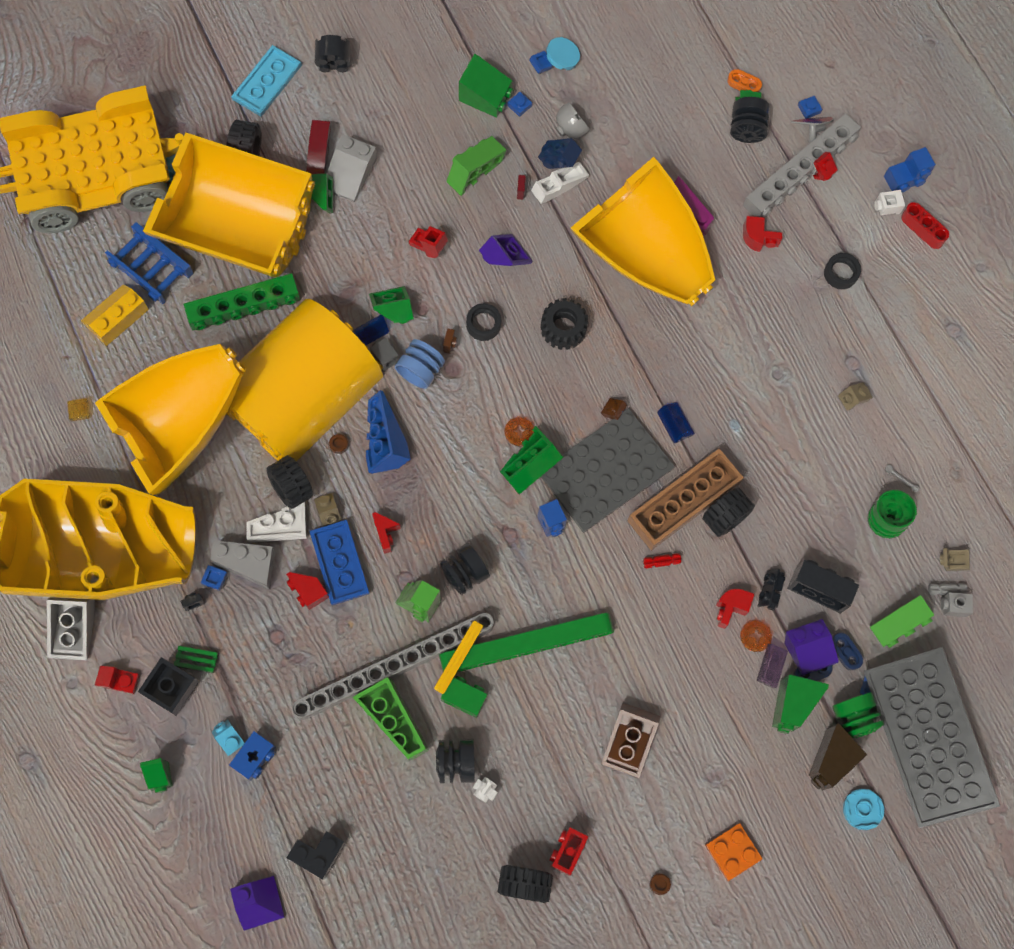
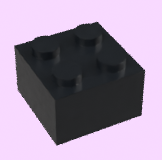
M161 657L138 690V693L177 716L199 681Z

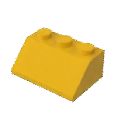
M123 284L86 315L81 322L103 344L108 346L149 309L144 300L133 289Z

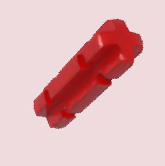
M674 553L671 556L667 554L654 556L653 558L645 557L643 559V565L646 569L653 566L662 567L669 566L672 563L673 565L681 563L680 553Z

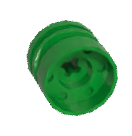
M901 490L886 491L870 508L868 524L872 531L882 538L892 539L898 537L913 523L917 515L916 504L907 493Z
M872 692L832 706L837 719H847L848 722L841 726L843 728L850 727L851 731L847 733L852 738L871 734L885 725L883 720L875 723L873 721V718L881 716L880 712L870 713L869 711L877 705Z

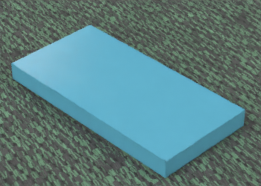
M272 45L231 96L232 100L262 117L300 69L302 63Z

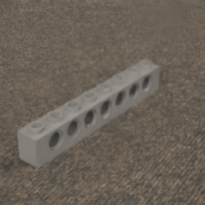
M847 114L843 115L746 197L743 206L754 217H766L769 215L775 205L779 206L787 195L791 196L797 190L800 184L804 185L810 179L809 176L817 174L813 163L825 152H830L834 159V155L836 153L841 154L849 142L852 144L858 139L861 127Z

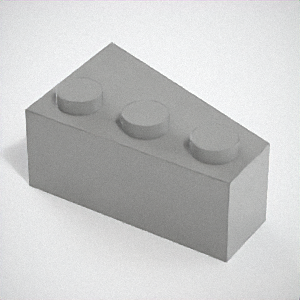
M213 540L210 560L215 566L270 590L275 551L272 546Z

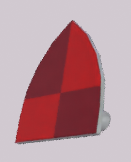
M805 118L793 120L791 123L809 124V143L816 139V132L824 131L826 129L824 124L832 122L833 118Z

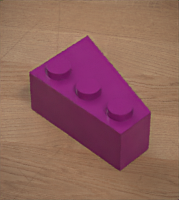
M678 176L674 183L691 208L704 237L711 228L714 217Z

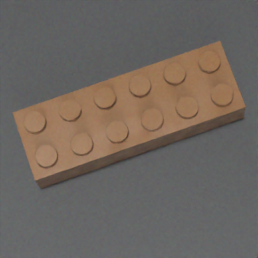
M719 448L630 514L627 521L652 551L713 505L722 496L738 486L744 477Z

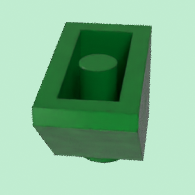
M327 173L311 174L312 181L315 182L311 198L324 211L332 214L333 177Z
M158 758L140 763L149 790H155V793H162L168 791L167 787L173 786L168 761Z

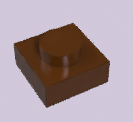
M447 328L443 352L450 354L451 349L456 347L457 337H455V330Z
M609 398L601 414L606 418L618 420L627 404L623 400Z

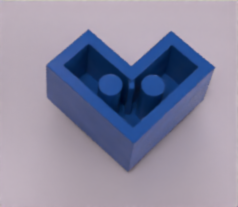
M924 147L910 152L905 162L889 167L884 178L891 191L901 190L903 193L913 186L919 187L925 184L926 179L931 175L936 164L927 148Z

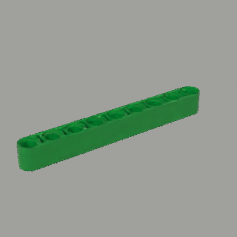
M602 613L473 645L457 672L612 634L614 629L610 614ZM456 650L439 654L443 671Z

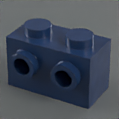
M572 138L547 140L538 158L548 169L573 167L582 149Z

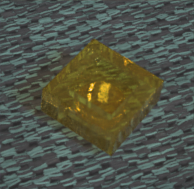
M87 398L67 401L70 421L90 419Z

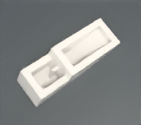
M577 162L573 167L553 171L549 177L536 181L531 191L540 204H543L572 189L588 178L589 174L582 164Z

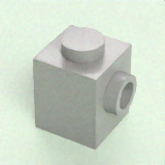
M949 592L944 595L940 604L943 615L968 617L973 614V594Z

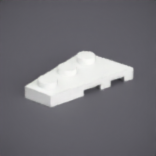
M303 502L294 509L285 507L277 513L267 514L248 521L247 542L307 539L306 503Z

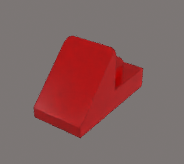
M374 512L372 516L384 554L392 552L390 546L394 545L391 534L387 535V533L400 530V524Z
M100 666L95 686L134 694L140 675L119 670L116 667Z

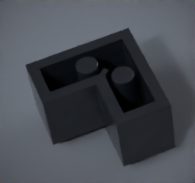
M327 831L316 849L297 839L287 859L320 879L325 880L346 842Z

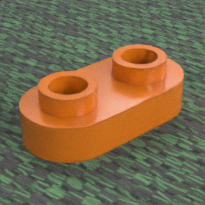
M739 69L732 70L727 79L728 84L739 91L751 90L753 92H760L762 82L759 78Z

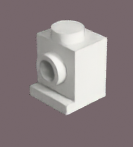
M901 190L880 193L874 202L875 210L879 211L880 215L900 214L905 207Z

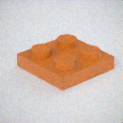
M740 823L705 844L727 881H730L762 860L761 855Z

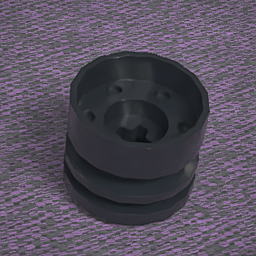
M752 96L736 100L732 109L731 136L735 140L744 143H756L764 140L768 135L769 103L764 99Z
M469 543L456 550L459 557L458 560L449 554L447 558L450 564L445 559L439 561L445 578L452 588L462 596L466 594L464 585L469 590L473 589L471 579L481 584L490 577L482 559Z
M460 739L458 749H454L452 740H449V749H444V740H439L436 751V772L440 784L445 783V774H450V783L454 782L455 774H459L461 783H475L474 739Z

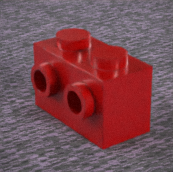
M571 827L567 831L563 830L558 840L561 843L558 851L553 850L549 859L552 862L550 867L571 876L588 836Z

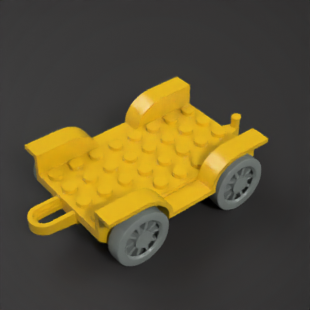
M146 85L110 93L96 103V110L59 117L53 112L44 110L0 118V129L8 145L11 165L0 167V178L14 175L15 182L0 185V194L17 191L18 197L15 198L18 214H29L32 228L42 233L66 231L77 224L79 219L78 212L121 203V197L123 205L131 211H152L156 199L164 200L168 192L166 182L170 180L166 158L177 153L184 136L178 133L175 135V138L160 137Z

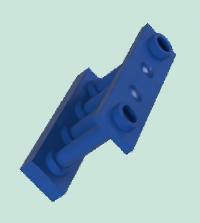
M135 222L131 226L134 232L133 238L115 256L107 250L105 252L108 258L107 262L114 269L118 267L146 290L148 296L156 302L158 300L164 304L165 300L161 293L179 275H185L189 279L194 273L188 263L157 238L146 235L143 232L144 228ZM139 242H144L147 248L129 266H126L121 260ZM152 253L159 254L160 260L142 278L134 272ZM170 263L174 267V270L156 289L148 284L166 264Z

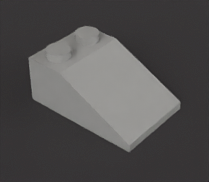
M342 135L327 171V174L333 177V194L355 202L377 159L376 147L347 135Z
M58 597L47 599V658L88 660L95 616V600Z

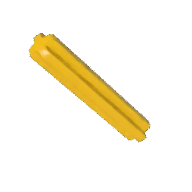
M473 621L434 686L437 692L441 694L446 692L483 628V625L479 622Z

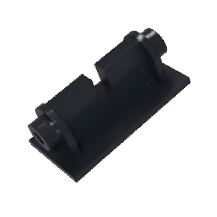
M780 569L767 570L764 576L763 588L759 594L758 607L768 606L767 609L775 611V608L778 607L780 594L776 593L775 590L782 591L785 581L784 573L780 572Z

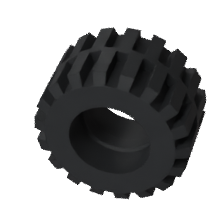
M236 119L230 127L226 146L259 156L262 141L260 125Z
M563 298L562 301H559L557 299L554 304L551 302L548 304V308L544 309L540 326L542 337H545L546 343L551 342L553 348L555 345L560 350H562V347H565L566 350L570 349V346L575 348L585 338L588 327V314L585 315V308L581 309V304H575V300L567 301V298ZM566 318L572 321L575 327L570 330H561L555 326L554 321Z
M287 455L267 467L270 483L283 503L289 508L294 509L313 497L312 486L306 474L292 457Z
M735 488L717 500L704 513L702 519L717 537L723 536L740 524L753 511L755 505L740 488Z
M504 865L501 867L497 892L503 896L546 903L550 899L553 875L540 870Z

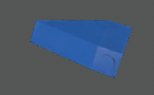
M380 390L368 400L367 421L370 423V433H367L366 439L369 440V450H366L368 471L371 474L399 469L411 459L407 441L384 392Z

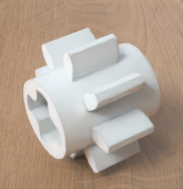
M486 777L482 781L477 779L472 787L476 790L473 795L485 803L488 799L493 801L498 793L495 791L497 785Z

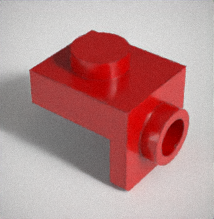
M830 152L823 153L813 162L817 170V174L813 175L814 179L826 181L838 171Z

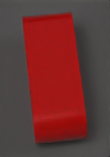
M915 202L908 204L901 215L902 221L931 248H941L949 238V231L920 204Z

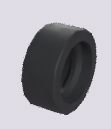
M848 253L833 255L824 269V277L827 283L836 289L852 287L861 274V265L858 259ZM835 263L848 265L853 272L852 277L848 280L838 278L832 271L833 265Z
M487 303L473 306L468 311L466 317V327L469 334L474 339L480 341L493 339L501 328V315L498 309ZM480 313L489 314L494 318V327L488 331L477 330L473 325L474 317Z

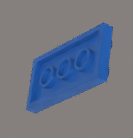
M347 520L309 531L331 605L333 606L370 594Z

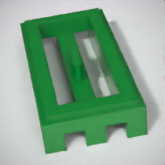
M178 646V652L175 657L176 661H174L176 667L214 673L218 658L217 652ZM182 652L213 657V660L182 655ZM184 659L211 664V668L181 663L180 661Z

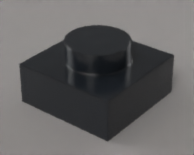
M190 593L184 597L185 599L181 600L182 607L186 612L205 604L200 593Z

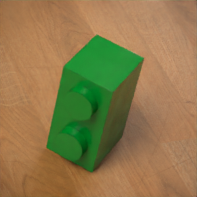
M456 676L440 699L442 702L477 718L487 698V694L484 693L485 689L478 685L472 687L466 684L467 680Z

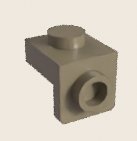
M863 382L849 386L838 395L847 411L873 398L868 387Z
M332 493L314 499L323 527L341 521Z
M943 548V554H940V564L944 565L946 571L970 570V551Z

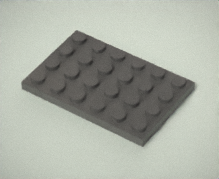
M628 408L622 412L618 420L612 419L562 454L563 458L543 474L541 478L581 531L585 533L669 473L675 466Z

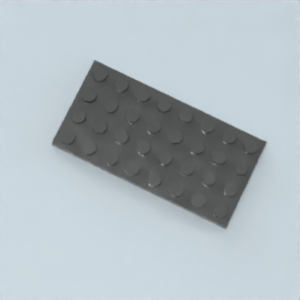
M943 647L865 670L864 673L869 688L876 701L878 713L880 712L881 714L880 719L884 721L885 725L883 727L919 828L1000 807V802Z

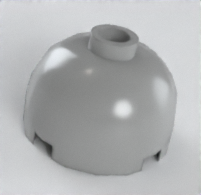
M569 102L559 109L556 115V121L559 126L556 128L562 136L566 134L569 138L576 139L582 137L590 130Z

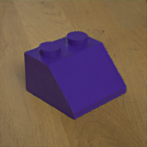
M823 619L786 631L785 646L802 676L839 662L832 635Z

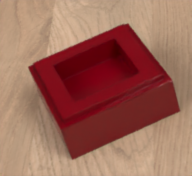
M525 175L518 176V200L524 199Z

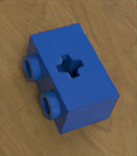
M556 499L539 506L537 517L546 537L550 535L556 537L562 534L567 519L558 500Z
M253 731L229 766L250 781L253 778L257 779L263 771V768H261L266 761L269 762L275 755L274 749L276 747ZM252 753L257 754V761L252 760L250 757Z

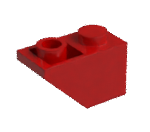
M292 572L286 574L289 578L286 582L292 591L296 589L299 596L296 598L302 607L306 606L308 610H311L329 598L317 577Z

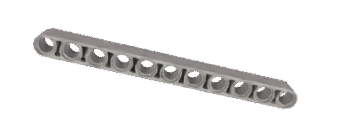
M482 613L297 700L292 706V711L300 720L313 717L353 698V696L387 677L393 679L439 657L441 653L456 649L464 637L461 633L462 629L469 628L473 621L488 620L490 625L487 628H482L477 638L488 634L493 629V618L488 613ZM446 636L453 637L454 642L451 645H446L443 642ZM430 644L436 647V651L431 654L425 651L426 646ZM410 653L418 655V659L415 662L407 660V656ZM394 661L400 664L399 669L396 671L389 669L390 663ZM374 670L381 671L382 675L379 679L371 678V673ZM355 679L363 680V685L360 688L352 686ZM339 687L344 688L343 696H334L335 689ZM319 696L326 697V702L322 706L316 705V699ZM300 705L307 706L305 714L300 715L297 713Z

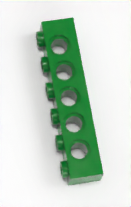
M291 273L183 304L192 331H199L207 326L221 325L225 321L239 320L246 315H257L264 310H275L282 305L295 304L297 301H300L293 274ZM279 291L283 292V293H282L281 295H279V296L275 295L276 292H279ZM261 296L265 297V298H264L263 300H261V301H258V300H257V298H259V297H261ZM243 301L247 302V303H246L245 305H243V306H240V305H239V304H240L241 302H243ZM223 307H229L227 310L221 311ZM210 312L209 315L203 316V313Z

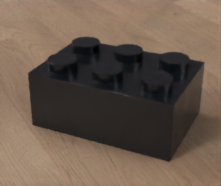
M804 560L796 567L787 589L840 614L852 605L859 584H856L852 578L837 575V572L830 568L824 569L818 566L819 564L813 560Z

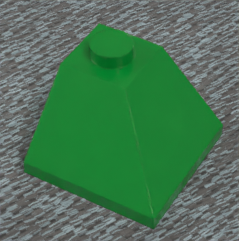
M405 286L369 294L373 310L394 323L404 324L414 319L410 298Z

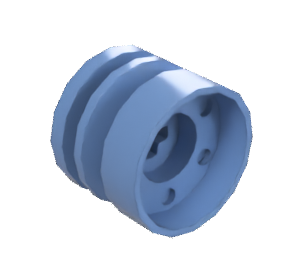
M414 339L411 341L410 347H407L405 350L407 355H402L395 364V369L411 384L427 389L434 379L433 373L440 371V367L444 365L445 359L429 344Z

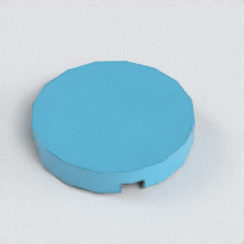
M556 37L546 47L547 59L557 69L571 70L575 68L580 60L578 47L569 39Z
M858 789L846 796L843 802V814L847 822L854 828L870 830L876 828L883 819L884 805L882 799L873 791Z

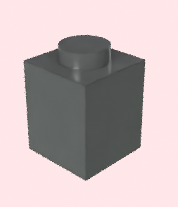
M387 338L377 340L370 347L372 356L383 367V371L395 365L399 360V355Z

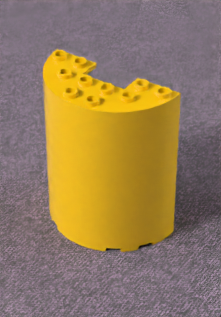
M185 132L172 162V167L175 171L174 178L164 200L156 199L143 232L148 236L276 278L280 276L288 267L293 256H297L300 247L299 242L301 239H304L306 229L304 228L310 212L311 196L315 182L312 181L311 173Z
M311 299L303 300L238 361L244 365L246 371L243 373L235 397L226 413L233 420L239 421L258 439L260 445L277 461L287 455L295 461L301 458L384 377L382 373L383 367L375 360L368 347L352 332L353 328L347 322L343 323L334 310L329 311Z

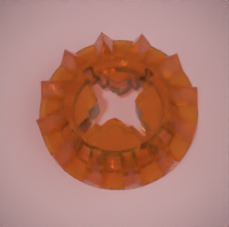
M517 416L510 419L506 424L504 430L505 437L511 444L523 446L522 442L525 439L528 441L534 433L532 431L534 426L526 417ZM518 425H520L522 430H525L522 432L521 438L518 432L514 431L517 430Z
M756 620L748 622L741 630V641L750 651L761 652L771 644L772 634L770 627L765 625L764 622ZM755 630L758 634L764 635L758 639V644L756 638L749 637L755 633Z

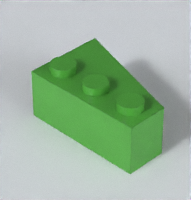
M493 136L482 139L474 147H469L464 153L457 154L453 158V164L446 182L462 196L468 185L472 184L474 186L477 183L476 179L483 173L487 175L503 161L506 149Z
M423 580L416 581L415 583L411 582V584L407 583L395 604L413 613V617L418 621L424 622L425 620L429 622L441 603L440 590Z
M920 595L870 626V629L883 647L887 645L890 648L899 642L897 638L900 636L908 637L916 632L914 629L916 626L921 624L924 627L932 622L931 617L934 616V613Z

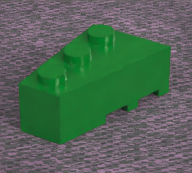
M537 426L532 429L534 433L528 441L525 439L522 442L523 447L518 454L514 453L500 471L519 495L563 458L553 443Z

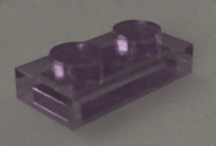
M768 644L756 681L771 688H777L788 651L774 644Z

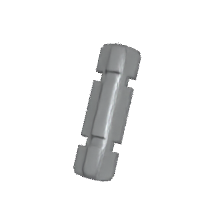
M959 583L958 585L930 584L928 586L930 595H946L949 592L966 594L968 592L967 584Z

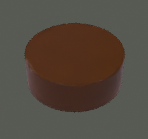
M335 434L329 440L332 452L342 454L347 451L349 444L344 435Z
M655 874L650 879V889L657 895H664L669 892L671 881L665 874Z

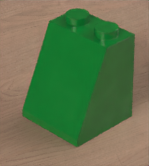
M476 54L473 55L459 80V101L496 118L499 112L502 113L504 111L506 100L511 98L514 91L510 78Z
M788 675L780 680L772 727L777 728L778 732L789 734V731L792 732L800 728L827 691L829 684L793 675Z

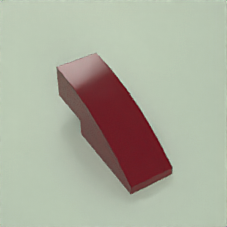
M312 120L306 172L325 174L331 133L330 121Z

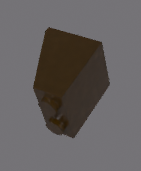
M839 723L825 731L809 772V776L812 778L811 783L817 789L821 788L822 791L833 788L867 756L866 752Z

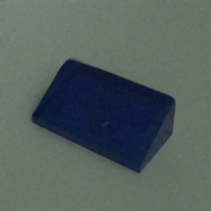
M379 315L357 327L352 332L361 342L368 345L388 334L389 329L384 316Z
M677 402L664 405L658 410L657 414L673 443H678L695 434Z

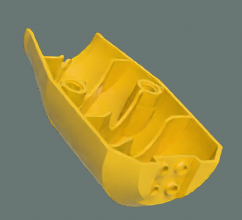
M22 479L0 495V591L7 595L107 600L169 585L186 584L191 574L195 553L196 521L194 508L182 506L120 484Z

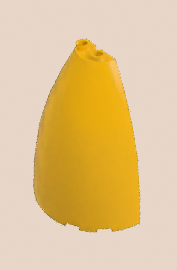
M655 157L651 158L630 176L624 186L602 205H596L570 228L592 252L618 273L664 297L687 305L689 304L692 307L699 300L698 296L702 292L707 294L713 288L711 284L715 281V276L700 227L684 197Z
M217 344L172 356L149 366L95 402L112 433L124 437L136 459L131 462V465L149 494L158 495L170 486L208 445L223 422L235 397L243 373L246 371L244 365L235 359L237 354L231 347L226 349L223 345Z

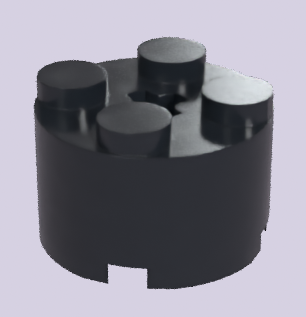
M324 35L321 36V40L318 41L316 39L315 64L319 67V70L325 73L330 70H337L342 73L347 72V68L350 66V41L348 39L343 41L341 36Z

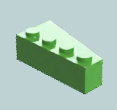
M387 677L353 696V699L375 721L407 759L413 760L429 751L392 679Z

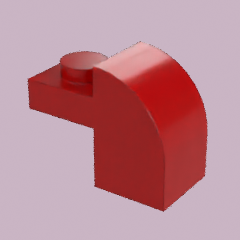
M746 216L743 224V239L749 248L760 252L762 246L768 248L779 246L782 240V232L764 231L765 218Z
M429 226L427 231L417 228L408 242L410 246L424 251L426 256L437 258L447 244L448 239L445 232Z
M732 589L725 592L716 603V606L723 608L718 611L716 620H719L717 626L725 629L729 624L732 611L746 616L749 613L754 593L742 589Z

